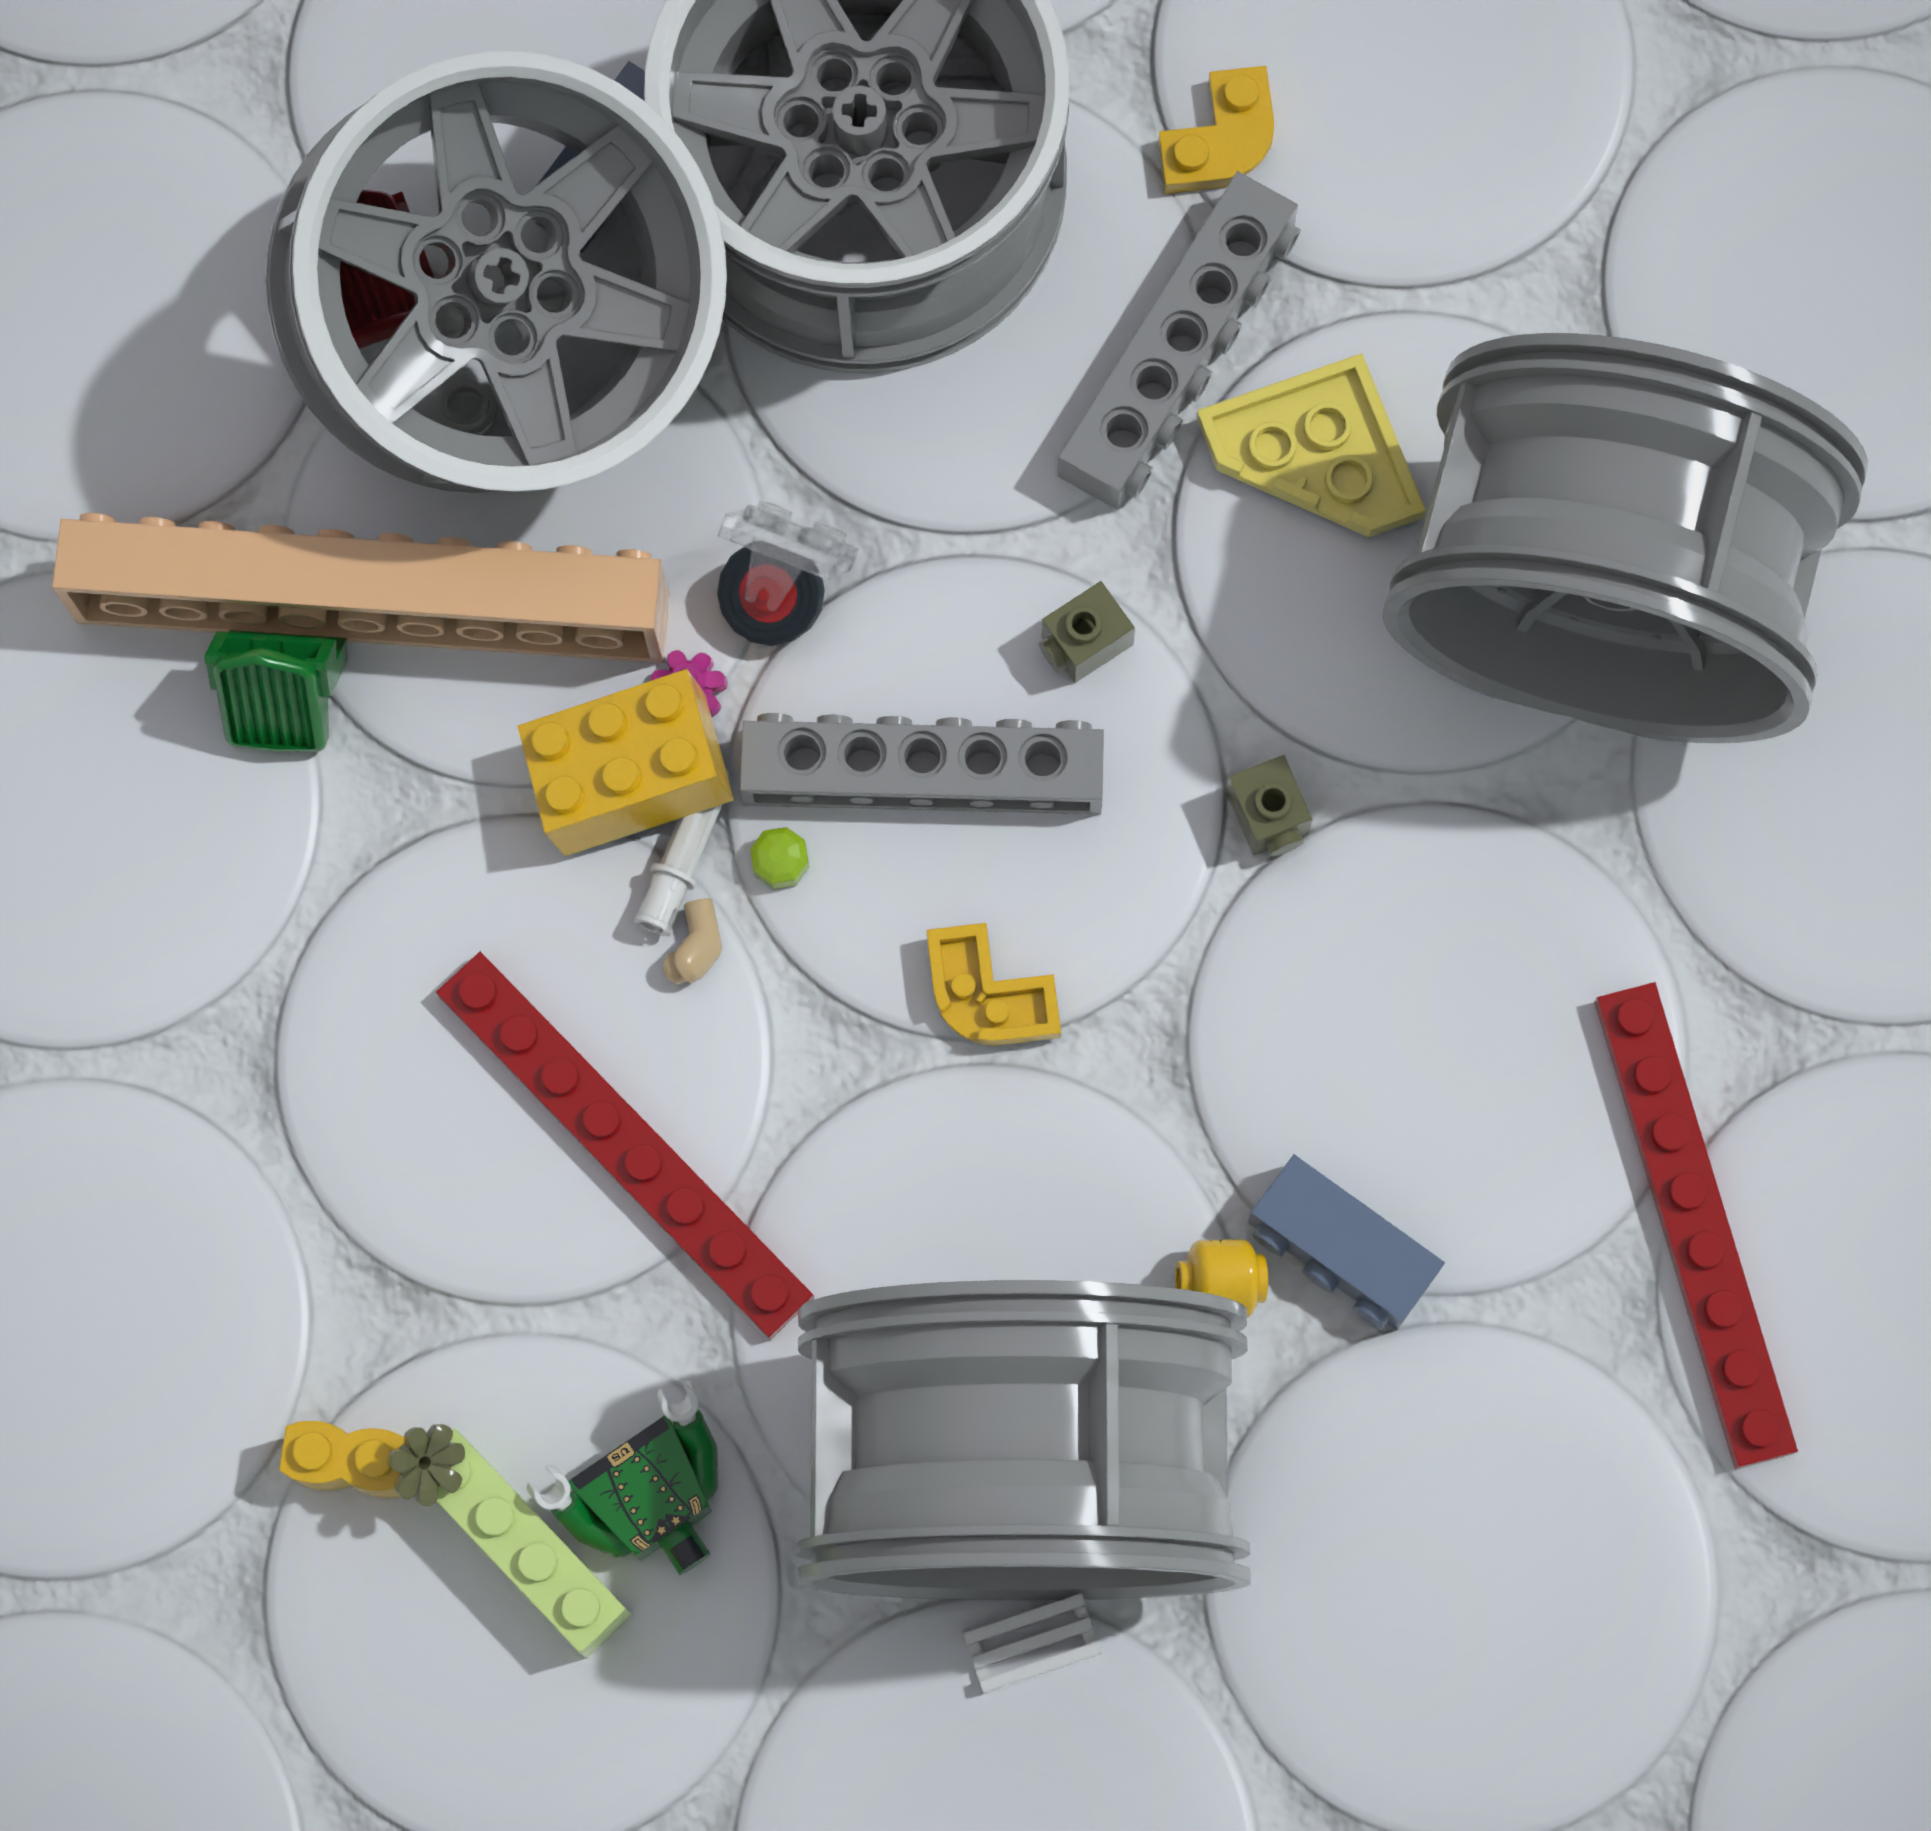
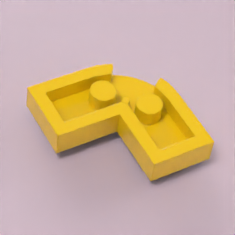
M1267 66L1209 72L1208 83L1214 125L1159 131L1158 143L1165 194L1228 187L1237 171L1247 175L1264 160L1269 149H1271L1274 135V117Z
M986 923L926 930L935 1002L942 1018L952 1030L969 1041L992 1046L1061 1038L1054 974L994 981Z

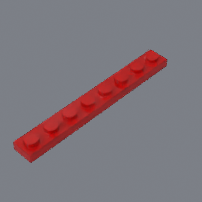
M481 951L436 991L438 997L770 1341L798 1315V1310L803 1304L814 1299V1295Z
M1656 982L1599 996L1594 1001L1734 1469L1793 1455L1798 1452L1797 1445Z

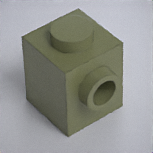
M1099 581L1042 619L1041 637L1044 640L1039 643V647L1050 666L1057 673L1065 669L1074 683H1076L1133 646L1135 627L1103 582Z
M1285 755L1228 777L1226 793L1253 856L1267 850L1270 856H1279L1298 848L1304 843L1302 837L1309 834L1312 817Z

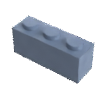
M1293 1154L1254 1207L1247 1222L1256 1228L1252 1236L1258 1243L1280 1257L1283 1256L1285 1251H1288L1306 1264L1302 1272L1308 1279L1330 1293L1336 1287L1356 1300L1352 1307L1353 1310L1379 1329H1383L1387 1323L1398 1330L1445 1264L1443 1260L1295 1154Z

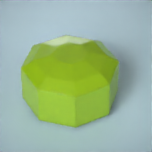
M787 827L764 830L750 848L754 876L772 889L796 886L809 869L805 840Z

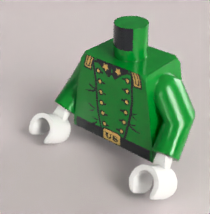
M685 1378L681 1380L686 1389L687 1396L682 1402L677 1404L667 1402L660 1388L657 1397L665 1415L568 1481L557 1468L548 1465L545 1468L555 1477L556 1481L555 1486L550 1492L540 1494L530 1483L527 1484L529 1495L538 1505L544 1509H550L554 1517L578 1542L615 1558L633 1553L639 1560L646 1558L661 1547L679 1575L690 1571L711 1554L692 1526L712 1512L708 1500L714 1496L718 1489L717 1445L703 1414L698 1410L699 1402L694 1387Z

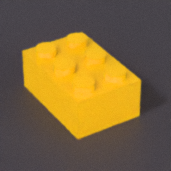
M688 669L517 725L544 833L564 856L734 801L706 695Z

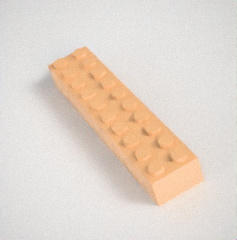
M99 513L81 514L79 520L60 519L52 583L53 590L76 623L202 632H229V630L343 637L347 638L348 642L655 663L664 662L670 597L661 559H652L651 554L641 550L624 549L617 551L616 556L592 555V551L585 547L564 545L557 547L556 552L533 551L530 545L515 541L499 542L496 548L473 547L472 542L456 537L439 538L437 544L414 543L411 537L396 533L380 534L377 536V540L355 539L353 534L337 529L320 530L317 536L296 535L293 530L278 525L260 526L258 532L237 531L232 525L218 521L200 522L198 528L175 526L174 522L159 517H143L139 519V524L119 523L113 517Z

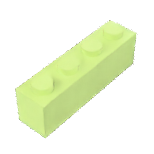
M454 1428L450 1442L461 1443L464 1446L465 1458L461 1463L451 1465V1469L461 1475L462 1484L454 1493H449L441 1487H437V1502L581 1655L588 1658L632 1614L469 1441Z

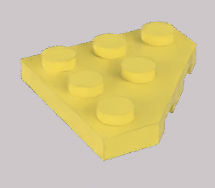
M1362 353L1197 410L1196 420L1215 468L1223 474L1367 537H1372L1423 519L1426 509Z

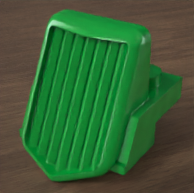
M229 630V632L217 631L204 655L210 689L217 691L226 741L235 747L271 752L322 751L329 739L328 698L331 697L347 661V638Z

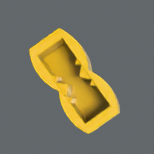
M296 1422L286 1426L279 1470L297 1483L314 1490L334 1491L353 1486L360 1492L373 1497L399 1498L402 1496L396 1492L394 1483L400 1472L394 1471L387 1465V1458L390 1451L399 1449L400 1446L405 1444L404 1437L395 1432L377 1428L361 1429L347 1434L342 1429L325 1422Z

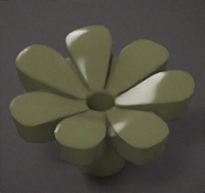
M433 1424L427 1433L423 1428L413 1427L404 1434L405 1444L400 1446L399 1449L390 1451L387 1465L394 1471L400 1472L394 1483V1488L404 1499L408 1500L414 1496L420 1505L431 1506L436 1503L438 1498L437 1487H441L449 1493H454L460 1488L462 1477L458 1472L451 1469V1465L459 1464L464 1460L465 1449L461 1443L450 1442L453 1436V1431L450 1427L443 1424Z

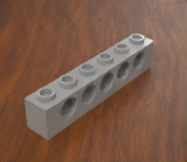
M1236 172L1058 457V477L1116 510H1119L1128 494L1134 498L1139 496L1153 471V467L1147 463L1158 446L1164 450L1168 449L1182 425L1183 419L1177 416L1187 399L1197 402L1207 387L1213 373L1207 367L1217 351L1225 355L1230 350L1242 327V323L1236 321L1246 304L1255 307L1267 290L1271 281V276L1266 274L1268 268L1276 256L1285 260L1294 247L1301 229L1295 226L1298 209L1297 203L1243 173ZM1236 241H1245L1252 244L1257 251L1248 256H1238L1232 253L1227 246ZM1206 288H1217L1226 294L1227 299L1220 303L1211 304L1203 301L1198 296V293ZM1177 335H1187L1193 338L1198 346L1190 351H1178L1171 347L1168 341ZM1156 382L1163 385L1168 390V394L1160 399H1149L1144 397L1138 389L1146 383ZM1128 430L1134 433L1139 441L1131 447L1122 448L1111 443L1108 437L1115 431Z
M781 713L760 714L757 716V721H743L740 792L744 806L1101 814L1104 729H1092V725L1088 722L1067 720L1056 723V728H1032V723L1026 720L1003 719L996 722V727L972 726V722L968 719L948 717L938 719L936 725H912V720L906 717L884 716L878 718L876 724L852 723V718L835 714L817 717V722H793L791 716ZM800 748H809L818 753L820 757L813 767L807 770H797L787 763L788 757L792 752ZM865 749L877 754L880 758L879 762L871 770L864 772L856 771L847 764L848 758L855 751ZM919 751L931 752L939 759L937 767L927 773L915 772L906 763L911 755ZM977 753H989L997 758L999 766L989 774H977L966 765L969 758ZM1047 754L1057 760L1059 767L1050 775L1039 776L1032 773L1026 764L1035 755Z

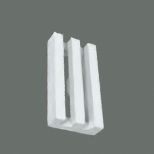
M1082 1593L963 1633L983 1694L1102 1654ZM1074 1611L1076 1622L985 1653L982 1652L980 1642ZM1082 1634L1084 1646L993 1677L990 1676L988 1665Z

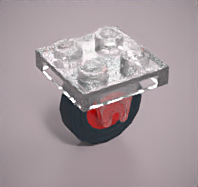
M759 501L758 506L746 505L745 508L726 513L718 537L744 546L730 556L720 573L717 591L721 613L732 630L751 643L768 646L792 642L810 630L822 611L825 593L822 578L830 580L850 571L859 548L845 543L847 537L845 532L818 522H814L812 528L791 522L790 519L793 514L791 511L766 501Z

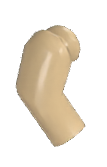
M697 899L684 904L689 936L675 952L668 953L663 961L664 974L674 984L698 981L704 977L720 957L722 943L713 899Z

